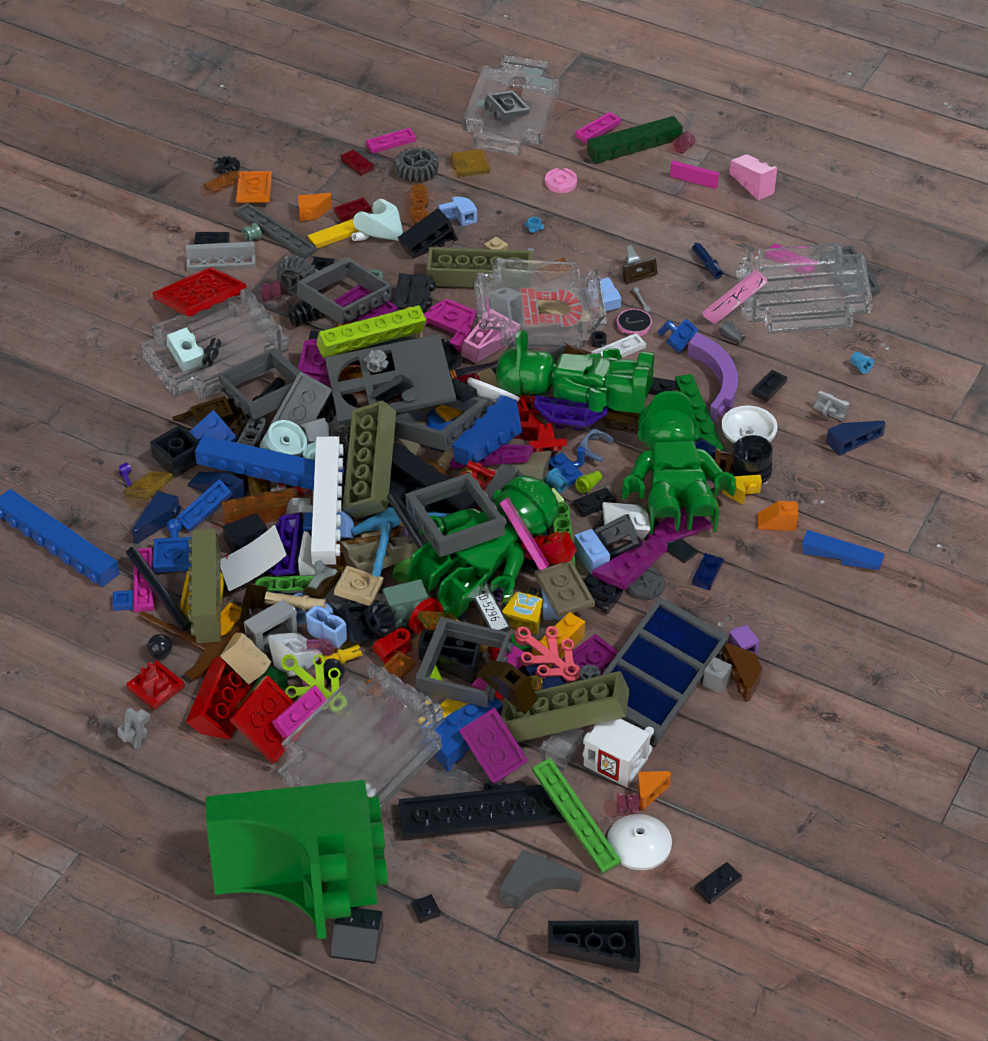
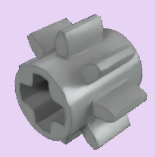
M371 350L364 359V361L368 362L366 367L372 372H382L383 368L385 369L388 361L385 360L387 356L381 350Z

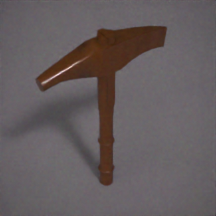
M141 611L139 614V618L148 624L150 623L204 652L200 660L185 672V675L192 680L205 675L212 659L222 654L235 633L241 632L239 623H236L231 631L221 636V641L211 642L210 644H197L195 636L172 626L170 623H166L144 611Z

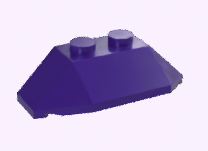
M536 396L534 400V407L548 423L557 428L588 429L606 416L608 412V406H605L602 412H595L589 409V403H577L561 398Z
M301 513L282 515L279 518V522L275 524L286 556L266 570L267 573L273 576L299 572L298 559L303 538Z

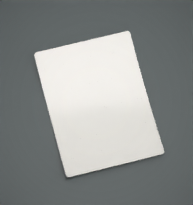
M275 525L248 545L221 559V571L229 591L264 573L286 556Z

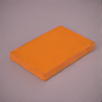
M240 171L236 203L270 202L272 171Z

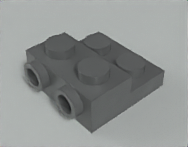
M513 90L487 94L484 102L485 110L490 111L493 114L494 120H498L501 124L514 122L516 116L528 115L530 112V108Z

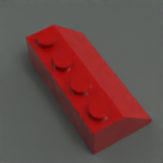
M221 656L212 659L186 723L200 734L231 739L236 727L230 721V718L252 689L254 681L248 684Z

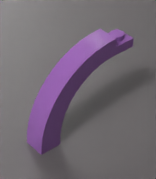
M696 332L689 342L688 356L709 367L720 382L721 391L710 406L709 414L712 421L716 422L719 416H723L724 412L731 410L735 404L738 385L737 369L730 355L719 344Z

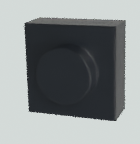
M432 894L411 901V906L420 924L440 916V910Z

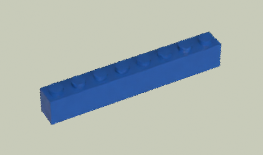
M204 435L195 450L196 463L199 465L314 490L315 460ZM343 467V470H339V472H342V484H339V486H342V490L346 480V467Z
M11 488L0 496V519H4L11 527L20 530L24 536L33 539L37 545L43 546L52 555L59 557L66 565H71L79 574H84L92 583H97L103 588L119 575L118 563L115 559Z

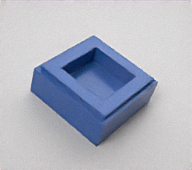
M133 590L113 592V611L133 610Z

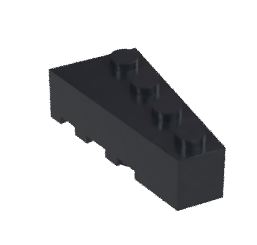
M638 920L548 921V953L639 974L640 943Z

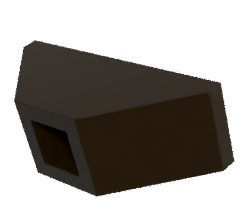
M489 660L477 673V676L523 714H526L538 701V697L527 676L511 663Z

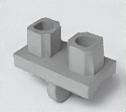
M820 391L818 392L814 409L821 411L824 416L829 415L844 421L849 402L842 401L833 397L832 394Z
M132 708L127 709L124 725L120 726L117 730L118 737L123 742H130L136 750L141 748L142 739L147 737L148 732L144 724L149 722L150 715L143 709L137 712Z

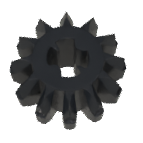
M386 601L374 602L365 609L366 615L364 619L367 622L365 625H368L369 632L373 631L375 636H385L396 628L395 622L397 619L394 617L395 613L392 612V607L388 606Z

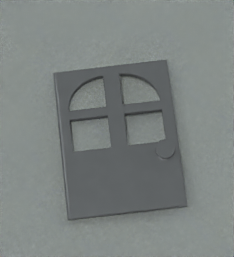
M440 334L325 357L339 425L351 423L352 410L358 409L345 402L341 395L366 390L369 405L376 403V399L372 395L373 388H378L380 385L386 384L401 374L412 380L414 387L401 394L403 401L388 404L396 410V413L456 401ZM371 350H381L385 354L392 353L395 371L370 376L369 369L366 367L367 362L364 359ZM359 360L363 377L338 382L341 371L348 364Z

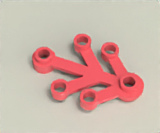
M550 626L545 632L549 649L532 637L531 631L527 627H519L514 634L516 643L520 645L529 644L542 655L533 656L529 652H524L520 658L522 665L554 664L558 667L549 669L546 665H539L536 670L537 677L541 679L546 677H562L564 681L570 683L579 679L580 668L574 664L572 655L574 642L571 639H564L562 641L561 650L564 652V662L558 656L556 642L558 630L556 627ZM524 657L529 658L530 661L524 660ZM539 670H544L546 673L543 674Z

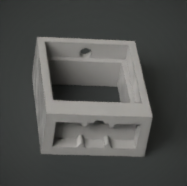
M283 599L244 621L245 636L252 640L262 653L268 655L271 653L268 642L269 635L297 633L298 623L296 621L297 611L292 604L289 605ZM284 621V624L282 626L276 628L275 630L271 631L270 633L264 636L262 635V633L268 631L269 629Z

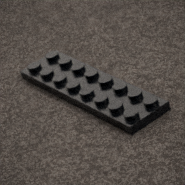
M542 785L398 799L403 839L566 822Z

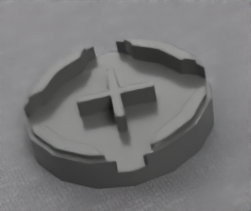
M649 567L627 588V591L636 599L653 600L663 593L665 579L661 572Z

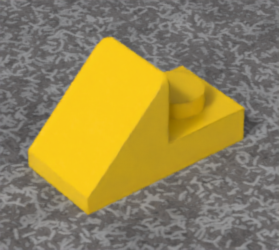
M761 475L734 476L736 479V493L733 497L727 491L722 490L723 494L744 505L745 494L760 493Z

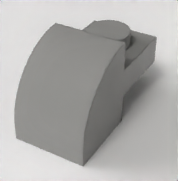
M291 498L287 506L286 515L301 513L302 522H304L305 512L313 513L311 498Z

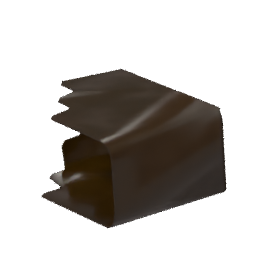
M248 585L246 588L239 620L243 634H245L244 621H246V618L250 619L252 617V610L262 608V611H264L268 606L265 604L267 588L264 586Z

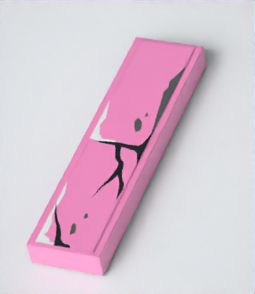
M755 269L702 312L703 316L715 325L768 283L767 278Z

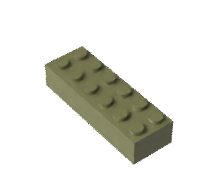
M429 247L427 276L433 277L436 286L531 289L532 251Z
M384 401L352 410L343 510L356 519L388 509L387 495L389 494L396 410Z
M216 528L192 530V538L189 539V549L192 550L189 553V564H192V566L188 567L189 578H192L191 581H188L189 593H192V595H188L189 607H192L191 610H188L189 622H193L191 624V634L196 636L197 644L221 641V555Z
M621 671L534 691L538 701L526 714H523L508 700L504 699L501 714L502 720L516 742H522L532 738H540L549 734L561 733L626 717L629 688Z

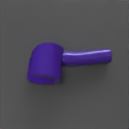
M126 462L119 466V474L123 476L127 487L130 488L132 485L128 473H131L132 470Z

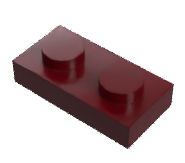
M354 149L341 155V161L360 176L374 170V164Z
M364 197L334 207V213L341 222L354 218L358 212H371V206Z

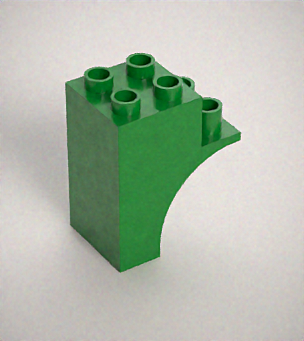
M365 780L206 796V825L215 895L239 892L260 893L289 901L309 916L315 926L317 939L326 938L325 919L351 917L350 907L378 904L376 886L388 885L386 859L384 858L385 838L379 796L367 797Z

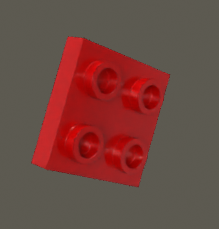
M547 423L545 428L544 424L538 425L536 441H528L526 445L533 446V453L542 452L544 448H549V451L562 450V446H567L566 438L555 439L552 425Z
M158 660L153 664L148 662L147 668L141 667V673L126 683L127 689L154 711L185 688L184 681Z

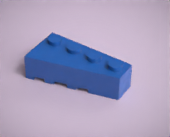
M500 395L496 399L497 402L486 409L487 413L482 418H477L474 421L473 427L470 430L467 429L452 444L455 461L467 465L469 460L477 463L522 433L517 400Z
M495 696L494 700H490L488 708L473 704L465 705L424 729L423 745L442 767L449 772L453 768V764L456 761H460L470 749L459 730L494 707L501 717L502 702Z

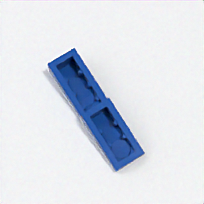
M807 530L802 542L803 554L841 559V565L880 570L884 559V553L810 530Z

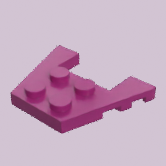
M446 298L430 307L429 311L424 313L426 318L425 325L429 323L455 334L450 340V344L455 347V350L462 352L463 342L471 333L476 318V310Z

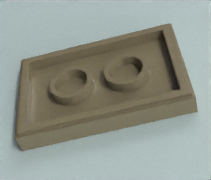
M572 561L535 571V577L557 617L595 606L594 599Z

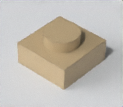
M494 237L484 244V249L508 250V244L498 237Z

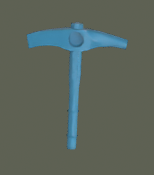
M388 508L386 511H382L352 528L354 535L366 531L381 530L380 543L376 552L375 564L373 565L372 574L375 577L380 576L383 569L382 565L386 556L385 552L391 530L402 523L393 508Z

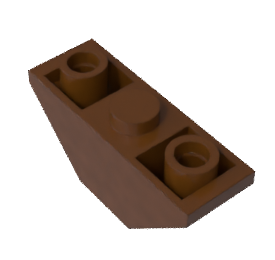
M726 643L724 644V651L721 653L722 661L732 665L731 679L735 680L739 695H742L745 702H748L761 681L762 666L755 653Z

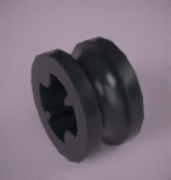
M603 331L593 332L591 334V345L596 348L604 347L607 343L606 333Z

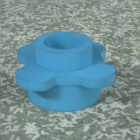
M531 217L524 224L531 233L544 229V225L541 224V219L538 217Z

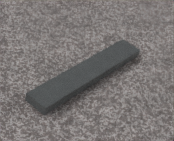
M248 202L235 210V214L249 224L257 223L261 232L298 256L307 259L317 252L315 245Z

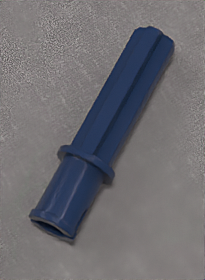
M694 243L692 250L703 262L705 269L710 271L715 279L721 278L723 270L718 266V262L709 255L700 243Z

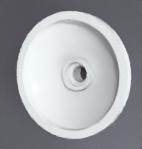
M468 378L467 380L468 385L477 389L478 397L489 400V406H493L500 395L519 402L520 398L505 390L473 378Z
M748 405L735 407L729 410L722 419L723 434L733 443L748 435L761 436L771 442L777 433L776 419L771 413L760 407Z
M631 814L624 816L611 826L607 835V841L621 860L620 865L629 869L648 870L662 864L671 852L672 838L668 828L660 820L649 815Z

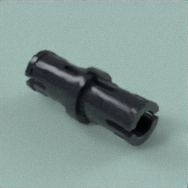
M212 338L209 346L206 347L205 355L202 359L204 366L209 362L207 367H211L214 360L218 357L219 348L222 344L220 339H217L215 343L216 338Z

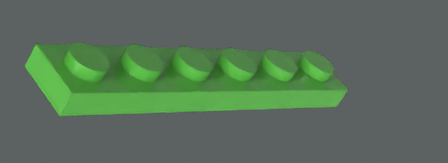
M551 757L532 767V772L601 874L603 875L620 865V858Z

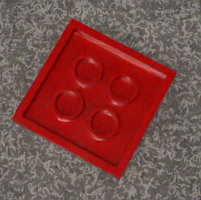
M267 675L230 718V721L273 764L279 760L310 718L291 735L283 738L272 721L294 701Z

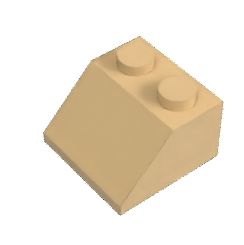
M235 633L220 655L248 684L265 673L271 663L266 654L262 653L252 640L243 633Z

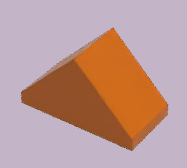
M669 771L638 772L637 787L640 810L644 811L670 787L672 773Z

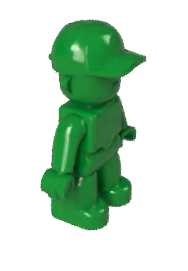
M519 330L515 335V347L502 351L498 359L496 382L498 388L522 397V394L525 396L541 395L548 392L553 386L554 397L577 403H589V409L595 412H602L603 408L608 406L616 411L641 413L645 408V399L648 397L650 387L653 384L654 352L641 351L638 354L637 360L622 359L618 348H606L603 350V357H601V353L582 355L561 354L557 364H555L550 353L528 350V334L524 330Z
M678 391L661 392L654 396L650 404L640 413L637 438L645 443L648 450L643 451L637 457L631 474L625 477L621 491L622 499H626L629 493L638 492L639 498H644L645 487L642 481L651 470L652 487L647 504L650 524L649 535L653 534L654 518L673 517L675 531H678L681 518L680 508L686 507L685 515L688 530H691L693 516H710L713 533H716L719 507L714 496H718L720 489L727 491L733 497L736 493V479L731 473L723 472L708 452L696 448L694 442L699 440L700 430L697 428V420L692 411L689 397ZM705 475L714 483L713 493L707 486Z
M528 475L514 477L503 486L502 490L494 492L493 502L498 512L504 515L506 519L505 535L439 557L428 541L411 557L408 570L410 582L422 580L426 593H429L438 585L440 578L456 564H459L461 567H458L441 582L437 600L443 605V611L452 618H458L467 610L469 603L480 594L495 570L506 561L502 576L495 578L491 582L489 590L493 592L497 588L503 589L502 603H508L513 595L514 581L524 561V548L518 542L522 540L502 509L500 502L509 497L533 538L544 534L546 529L554 523L559 513V505L552 489L541 479ZM474 508L460 510L443 518L434 515L430 516L441 533L447 532V535L490 521L483 511L481 512ZM419 528L420 535H424L421 529Z

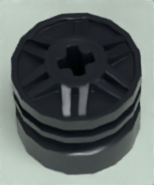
M748 435L738 439L733 447L734 476L761 475L762 483L766 482L772 474L773 448L771 443L766 438L757 435Z

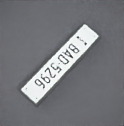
M486 582L485 587L473 602L487 628L508 632L510 631V625Z

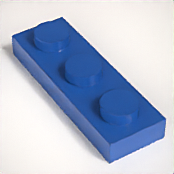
M219 479L181 512L177 518L191 532L229 499L233 493Z

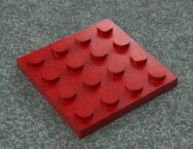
M208 267L154 291L152 294L155 300L187 317H191L201 310L210 309L212 305L225 302L232 296L240 295L241 292L247 290L246 283L213 267Z

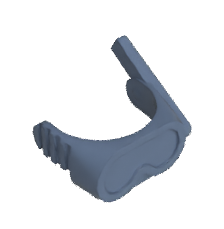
M594 428L579 443L577 450L579 447H584L587 458L592 461L603 462V457L593 453L589 449L587 442L599 439L600 437L609 444L613 443L614 440L609 434Z

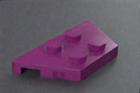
M317 339L304 341L298 369L331 388L326 360L319 351L316 344Z

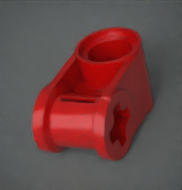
M404 628L396 629L389 635L378 639L373 644L372 650L384 664H390L411 650L410 632Z

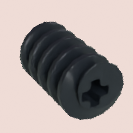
M304 300L301 303L296 302L295 305L291 304L288 306V316L294 327L296 326V321L302 324V318L309 322L308 316L312 320L315 319V314L319 318L321 317V311Z

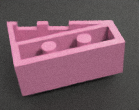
M748 154L731 160L729 174L757 200L774 194L777 167H770L766 162L761 163L759 159Z
M489 310L464 340L461 355L474 363H478L515 341V335L520 330L521 325Z

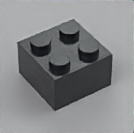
M181 424L150 441L152 457L174 478L197 465L195 450L199 441Z

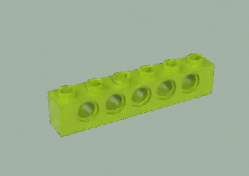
M415 306L320 331L316 344L323 358L423 332L426 318L420 306Z

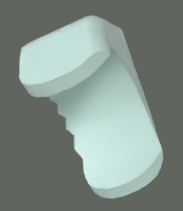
M378 199L374 202V214L358 212L354 216L353 224L355 228L372 237L399 241L397 237L403 233L397 207L384 199Z

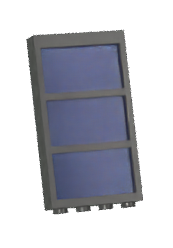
M659 597L602 674L621 671L629 688L626 717L620 719L642 730H645L646 727H652L654 733L650 738L649 744L656 747L703 680L704 670L713 657L718 658L724 650V644L727 643L729 636L708 625L705 621L691 615L688 611L677 607L669 600Z

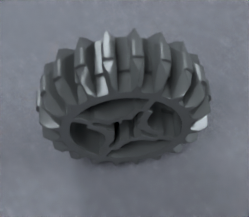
M417 146L416 148L411 147L410 149L400 151L396 158L395 167L397 174L404 181H416L417 183L418 181L424 182V180L429 181L430 178H434L438 172L439 162L434 151L424 147L418 148Z
M290 255L279 262L275 273L277 274L276 279L279 280L278 284L283 286L282 289H286L287 293L297 295L298 281L319 270H316L314 268L315 265H311L304 257L299 258L298 255L295 257Z

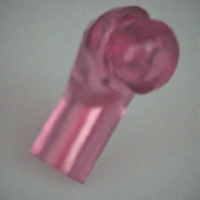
M327 639L306 640L307 650L318 649L326 656H331L335 652L333 644Z

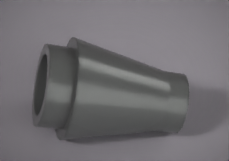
M724 321L719 328L721 336L738 344H741L746 337L732 321Z

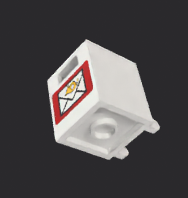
M622 719L595 724L592 732H588L583 740V744H585L582 754L584 766L628 787L652 752V746L649 743L654 729L646 727L645 730H642Z

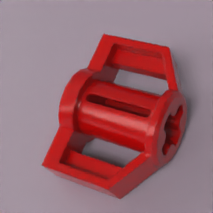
M523 394L521 395L522 397L516 395L520 398V402H517L520 421H527L529 412L534 416L540 414L534 407L535 397ZM526 402H530L533 408H528Z

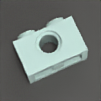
M187 327L167 335V346L183 372L202 365L203 349L197 346L194 334L190 333Z

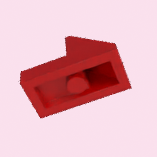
M529 412L528 422L520 421L522 433L513 439L536 441L538 425L543 423Z

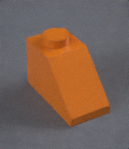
M331 193L298 195L300 221L317 220L332 208Z
M777 501L757 513L758 530L796 531L798 521V502Z

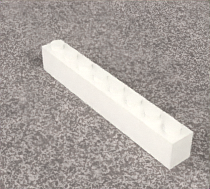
M316 437L311 542L312 565L317 560L323 561L324 564H336V556H340V544H337V541H340L341 533L340 529L337 530V527H341V515H338V512H341L342 505L341 500H338V498H342V486H339V484H342V472H339V470H343V458H340V456H343V444H340L339 437Z

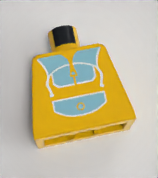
M529 589L527 594L516 592L502 610L510 628L527 627L531 634H538L543 611V599L538 597L539 592L536 589Z

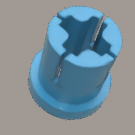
M857 351L852 354L850 363L857 367L859 372L866 374L872 369L874 360Z
M558 468L549 471L544 478V482L547 485H551L558 493L565 491L569 485V482L561 475V471Z

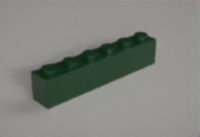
M675 116L588 139L587 154L597 164L682 140L683 126Z

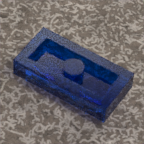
M705 553L692 579V585L711 590L724 559Z

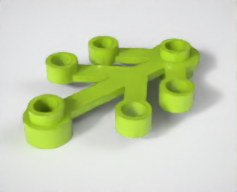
M287 654L282 658L281 665L283 669L293 671L310 685L308 687H287L285 693L290 698L303 695L308 689L316 685L328 701L321 708H328L332 713L344 711L347 701L345 696L340 694L339 678L341 674L339 669L331 668L328 672V676L331 679V693L325 688L323 670L325 658L322 655L317 654L313 657L316 680L298 665V660L294 655ZM321 657L323 659L322 664H316L315 659ZM288 659L293 660V666H286V661ZM336 670L338 676L332 678L330 675L331 671ZM290 688H294L296 690L294 696H290L288 694V690ZM338 699L341 704L338 707H334L332 702Z

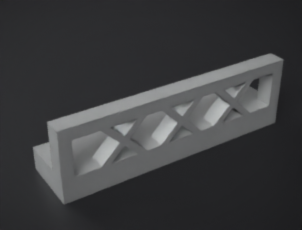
M254 242L186 245L187 271H202L208 267H213L217 270L256 268ZM247 259H252V262H243V261H244V260H247ZM228 260L234 261L233 263H226ZM211 261L217 262L215 264H209V262ZM191 262H199V264L191 265Z

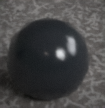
M157 634L148 640L147 648L153 658L160 660L166 658L171 653L172 642L166 635Z
M335 658L325 660L323 670L326 683L331 684V679L328 676L331 668L339 669L341 674L340 682L345 674L344 665ZM336 670L331 671V677L336 678L338 672Z

